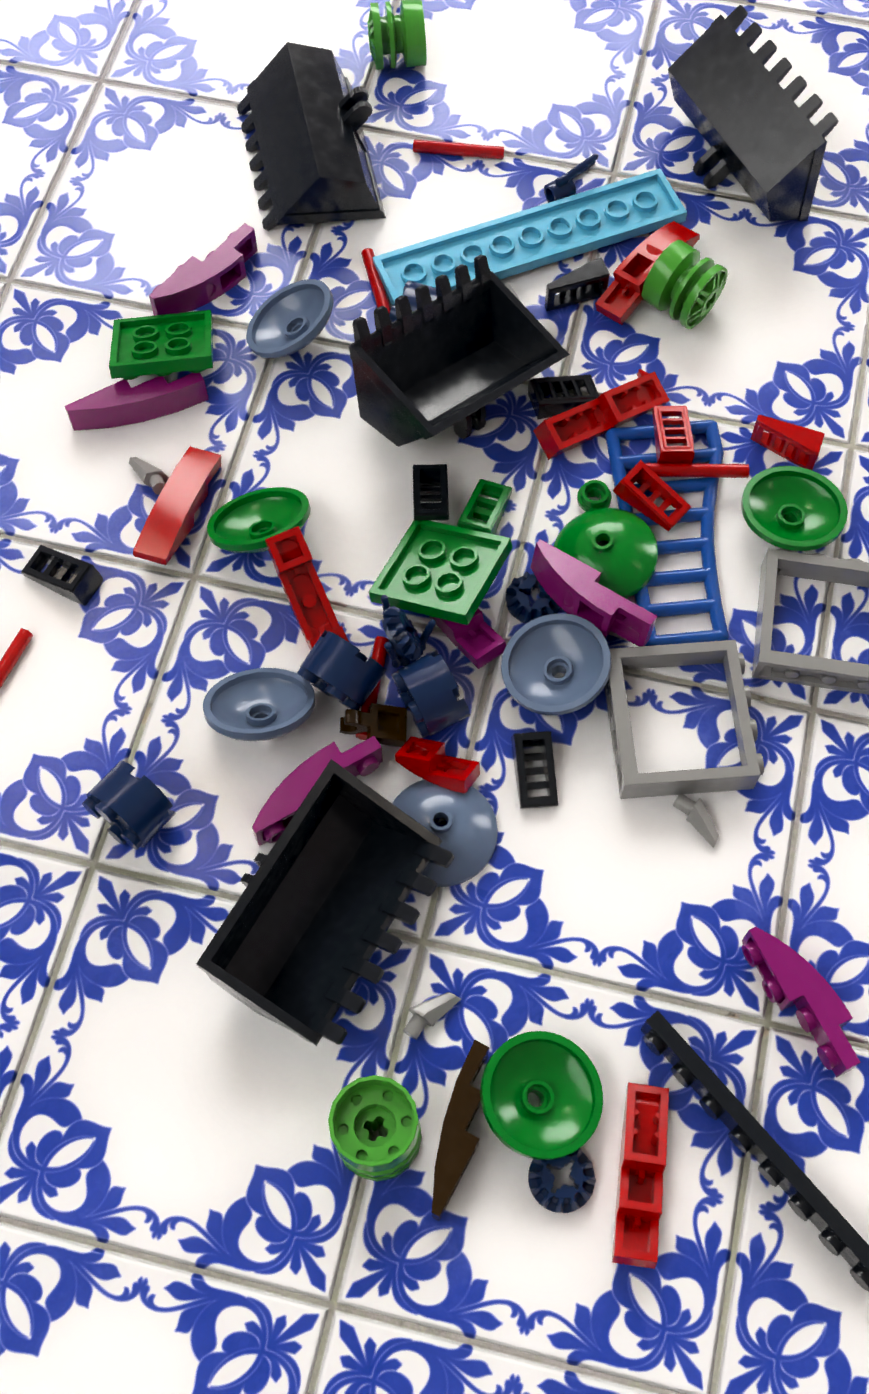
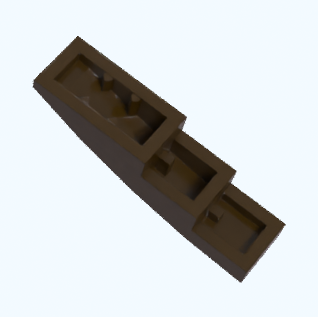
M474 1040L457 1077L443 1121L435 1163L432 1217L440 1221L480 1141V1138L467 1132L481 1105L480 1090L472 1085L489 1052V1047L477 1040Z

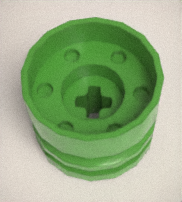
M401 0L400 14L395 16L390 1L385 2L384 17H380L378 2L370 3V13L367 21L368 40L376 70L384 69L383 55H389L390 68H395L397 54L403 53L406 67L425 66L427 61L426 35L422 0Z
M676 240L662 252L648 273L643 285L642 298L659 311H665L670 308V318L679 320L682 326L692 329L706 317L718 300L726 284L728 271L722 265H715L714 260L705 257L700 260V251L682 240Z
M377 1075L357 1078L342 1088L332 1102L328 1123L330 1137L346 1168L360 1178L377 1182L393 1179L409 1169L419 1154L422 1134L416 1104L407 1089L391 1078ZM380 1126H383L386 1137L378 1136L375 1141H372L369 1131H377Z

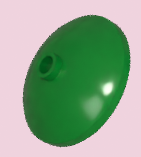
M777 466L759 472L747 483L741 499L742 514L751 530L766 542L787 550L811 551L825 547L838 538L847 521V504L840 490L826 477L802 467Z
M273 487L252 491L229 501L219 508L208 522L207 533L215 546L229 552L259 553L268 551L265 539L297 526L300 527V530L302 529L310 515V504L304 493L292 488Z
M599 508L578 515L564 526L554 543V547L601 572L599 584L626 599L635 595L647 585L657 567L658 546L652 530L641 518L621 509ZM601 541L609 542L605 546L598 545V543Z
M531 1031L516 1035L503 1043L493 1053L482 1075L480 1097L486 1121L493 1133L505 1146L522 1156L536 1160H553L567 1156L582 1147L590 1139L598 1126L603 1108V1091L597 1070L590 1058L579 1046L561 1035L546 1031ZM529 1093H534L538 1096V1107L530 1104L528 1100Z

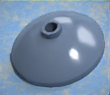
M306 279L292 283L277 291L260 306L252 317L246 334L249 347L256 355L264 358L285 357L305 348L321 333L330 319L334 302L331 290L320 280Z
M563 613L544 615L523 625L510 638L504 649L501 661L502 678L511 697L525 709L543 715L568 714L588 705L603 690L611 672V653L602 632L594 624L582 617ZM558 672L566 673L562 678L554 677Z
M279 668L250 669L230 675L215 684L204 698L203 712L208 725L224 736L241 741H264L286 735L303 724L314 710L315 694L310 682L295 672Z
M421 780L404 789L392 802L393 805L442 840L439 847L452 852L454 855V860L448 868L429 862L422 875L433 879L437 883V887H449L464 883L481 872L490 861L497 842V821L487 799L473 786L464 794L440 787L426 780ZM437 818H444L448 823L443 827H438L434 824V821Z

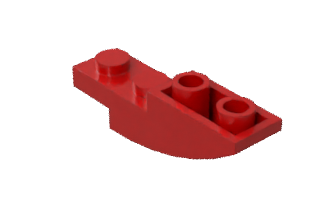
M675 221L656 230L641 242L613 272L614 281L595 303L596 311L623 325L643 300V285L648 273L662 252L676 240H682L693 247L700 239V234Z

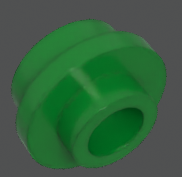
M588 481L578 491V505L586 512L599 508H608L611 504V492L602 481ZM590 497H596V498H598L599 500H591V499H589V498H590Z

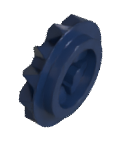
M527 571L522 577H514L506 590L505 601L509 612L523 623H528L544 615L557 614L561 608L547 594L534 574L530 575ZM536 588L540 598H537L533 606L529 607L528 595H531L532 591Z
M394 605L384 610L383 628L394 649L403 658H407L412 662L419 659L423 655L422 640L419 638L411 620L407 618L405 612Z
M581 1148L558 1159H533L528 1172V1183L533 1197L541 1206L555 1213H570L584 1206L590 1199L596 1182L593 1164ZM569 1162L572 1163L569 1178L578 1189L563 1184L560 1189L557 1188L555 1193H552L551 1190L554 1186L555 1176L546 1166L561 1170Z

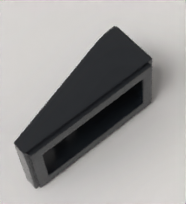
M595 259L547 284L545 297L546 311L600 298L608 288L610 276L603 259Z
M591 375L543 377L529 380L528 396L538 420L558 415L599 397ZM586 387L589 395L583 396L580 388ZM573 389L575 396H570L568 390ZM561 392L563 397H558L557 393Z
M447 464L413 465L414 521L449 520ZM421 502H441V503H421Z
M43 545L39 546L21 571L25 577L84 606L87 605L103 582V577L92 564ZM48 560H52L45 569V571L42 573L41 570L46 565Z
M551 731L513 734L511 742L520 809L558 806ZM541 746L542 753L524 754L523 747ZM543 760L544 767L525 768V761ZM545 774L546 781L526 782V776ZM547 789L548 796L528 797L527 790Z

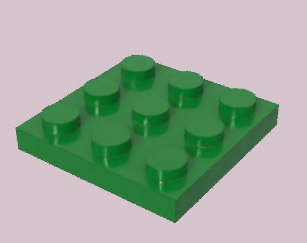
M211 310L114 320L109 361L112 379L132 380L139 376L152 374L167 376L173 372L181 371L198 373L213 368V318Z
M430 520L413 521L368 593L371 602L382 604L381 596L387 595L391 607L394 605L399 609L468 625L512 550L511 538Z

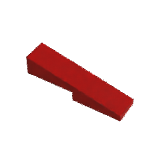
M654 371L608 390L594 400L550 417L540 423L533 431L548 460L606 433L611 428L619 427L652 411L653 406H662L670 400Z

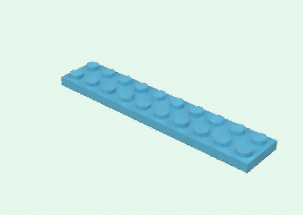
M661 168L372 258L386 294L393 306L395 299L403 295L404 286L409 280L436 287V277L443 274L448 276L451 290L456 289L455 268L461 264L468 267L471 280L475 279L474 259L479 255L487 257L490 271L501 280L656 231L673 221L677 223L686 221L687 211Z

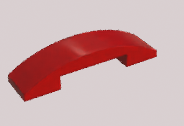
M294 527L265 539L281 585L310 650L324 630L330 631L348 641L343 627L339 626L314 568L312 555L300 527Z

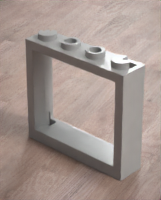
M768 548L760 573L752 678L869 695V664L771 650L777 575L869 588V563L855 558L839 559L820 553L804 554L783 548Z
M736 640L610 649L611 672L604 689L620 799L679 795L680 793L694 794L754 789L760 775L764 773V761L762 754L756 753L754 741L758 737L757 723L755 719H750L748 708L751 706V691L748 685L744 686L742 675L745 672V659L743 653H738ZM723 663L741 766L638 774L623 670Z

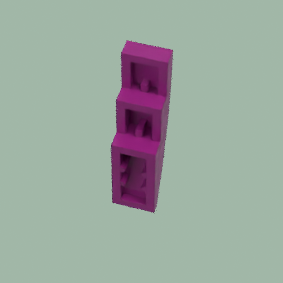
M200 372L188 374L169 384L163 376H157L131 388L127 380L123 379L64 407L74 431L112 428L145 422L177 413L209 399L205 381Z
M480 609L476 610L468 625L429 616L436 621V625L478 669L504 652L506 647L505 640L484 622Z

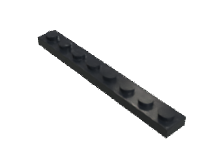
M656 1011L645 1021L641 1028V1031L645 1034L643 1040L649 1049L658 1056L664 1055L673 1066L671 1072L684 1087L688 1088L691 1086L702 1098L699 1100V1103L704 1111L714 1120L720 1118L730 1130L728 1135L735 1146L744 1153L749 1151L760 1163L758 1170L772 1186L776 1187L779 1185L790 1197L788 1204L801 1219L804 1221L809 1219L821 1232L818 1237L823 1245L835 1256L840 1254L852 1267L850 1270L851 1276L863 1289L869 1292V1245L662 1014Z

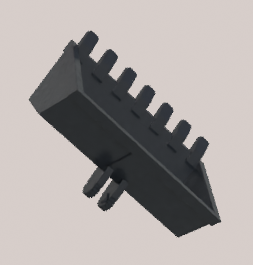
M739 5L726 19L720 14L711 23V26L668 68L674 101L711 146L695 163L693 170L697 176L705 175V173L711 170L703 179L707 189L714 188L732 173L770 222L786 220L808 221L827 145L825 137L838 124V119L832 112H829L815 126L810 122L809 119L822 106L823 101L817 94H813L800 107L795 104L794 101L807 87V82L802 76H797L785 89L780 86L779 83L791 70L792 64L784 57L770 71L765 68L764 65L777 51V46L772 40H768L755 53L750 50V47L761 35L762 29L754 22L740 36L735 32L748 15L745 8Z
M287 42L258 77L246 88L248 94L237 106L238 114L244 115L250 110L252 111L241 125L242 132L248 134L253 129H256L254 134L245 143L246 151L251 153L260 147V151L249 163L250 170L256 172L264 166V170L254 180V188L257 191H261L266 186L269 188L258 200L259 209L264 211L273 206V209L262 220L263 229L268 231L277 224L386 218L362 125L368 120L373 111L371 104L367 101L369 97L367 89L362 86L352 89L332 50Z
M479 255L474 259L475 279L473 280L470 278L466 265L461 264L455 268L456 289L451 290L447 275L442 274L436 277L437 299L433 301L428 286L421 285L415 289L417 309L414 311L411 310L407 296L401 295L395 299L397 320L392 323L386 307L380 306L374 310L375 332L370 334L367 321L363 317L355 319L352 323L355 342L349 345V352L353 364L360 417L398 447L421 438H431L454 425L455 435L461 439L469 437L473 429L478 431L485 427V405L570 355L502 281L490 271L485 255Z
M331 759L269 854L258 853L255 857L254 862L260 867L256 874L250 875L245 873L240 881L246 886V889L196 964L201 970L206 972L211 981L257 1014L293 1031L304 1040L316 1046L322 1037L340 1045L347 1035V1030L332 1022L340 1007L355 1014H359L362 1011L366 1000L351 991L358 977L374 984L379 983L384 975V970L369 962L376 948L391 954L398 952L402 941L388 933L387 930L394 919L409 925H413L416 922L420 912L406 904V899L412 890L426 896H431L437 887V883L433 879L422 875L429 862L448 868L454 860V855L452 852L439 847L442 842L439 837Z

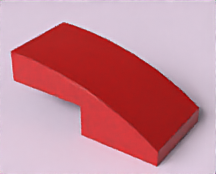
M411 736L395 754V761L418 777L440 787L464 794L480 775V762L446 756L444 742Z

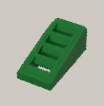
M480 479L457 522V527L495 535L511 496L512 487ZM482 495L489 496V497H492V498H496V499H499V500H498V501H495V500H492V499H488V498L482 497Z

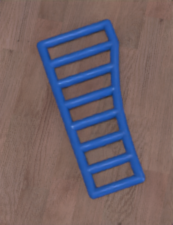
M714 420L690 421L692 435L706 434L709 447L694 449L695 454L692 463L709 462V464H722L724 452L717 422ZM654 425L611 428L606 431L605 438L615 487L626 476L625 469H632L640 460L644 463H657L656 453L623 456L620 441L655 438ZM664 425V427H680V425ZM665 434V437L681 436V434ZM704 477L664 481L677 494L704 491L702 507L690 508L677 522L701 521V533L699 538L656 541L658 555L701 551L702 568L654 572L647 585L635 594L636 604L658 617L709 613L713 630L657 635L654 625L651 637L645 646L728 640L729 635L721 601L714 546V518L719 478ZM639 483L634 484L637 488L641 486ZM646 490L643 494L651 496L652 492ZM616 495L618 508L633 513L632 506ZM665 510L664 513L669 517L674 510ZM633 513L648 526L658 525L642 513ZM704 582L707 599L650 603L648 587Z

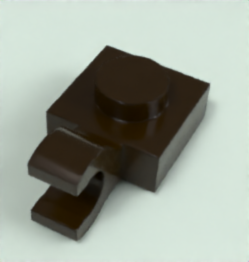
M371 703L367 712L346 709L345 717L340 718V733L352 735L367 732V739L375 736L381 745L402 747L406 743L407 708Z

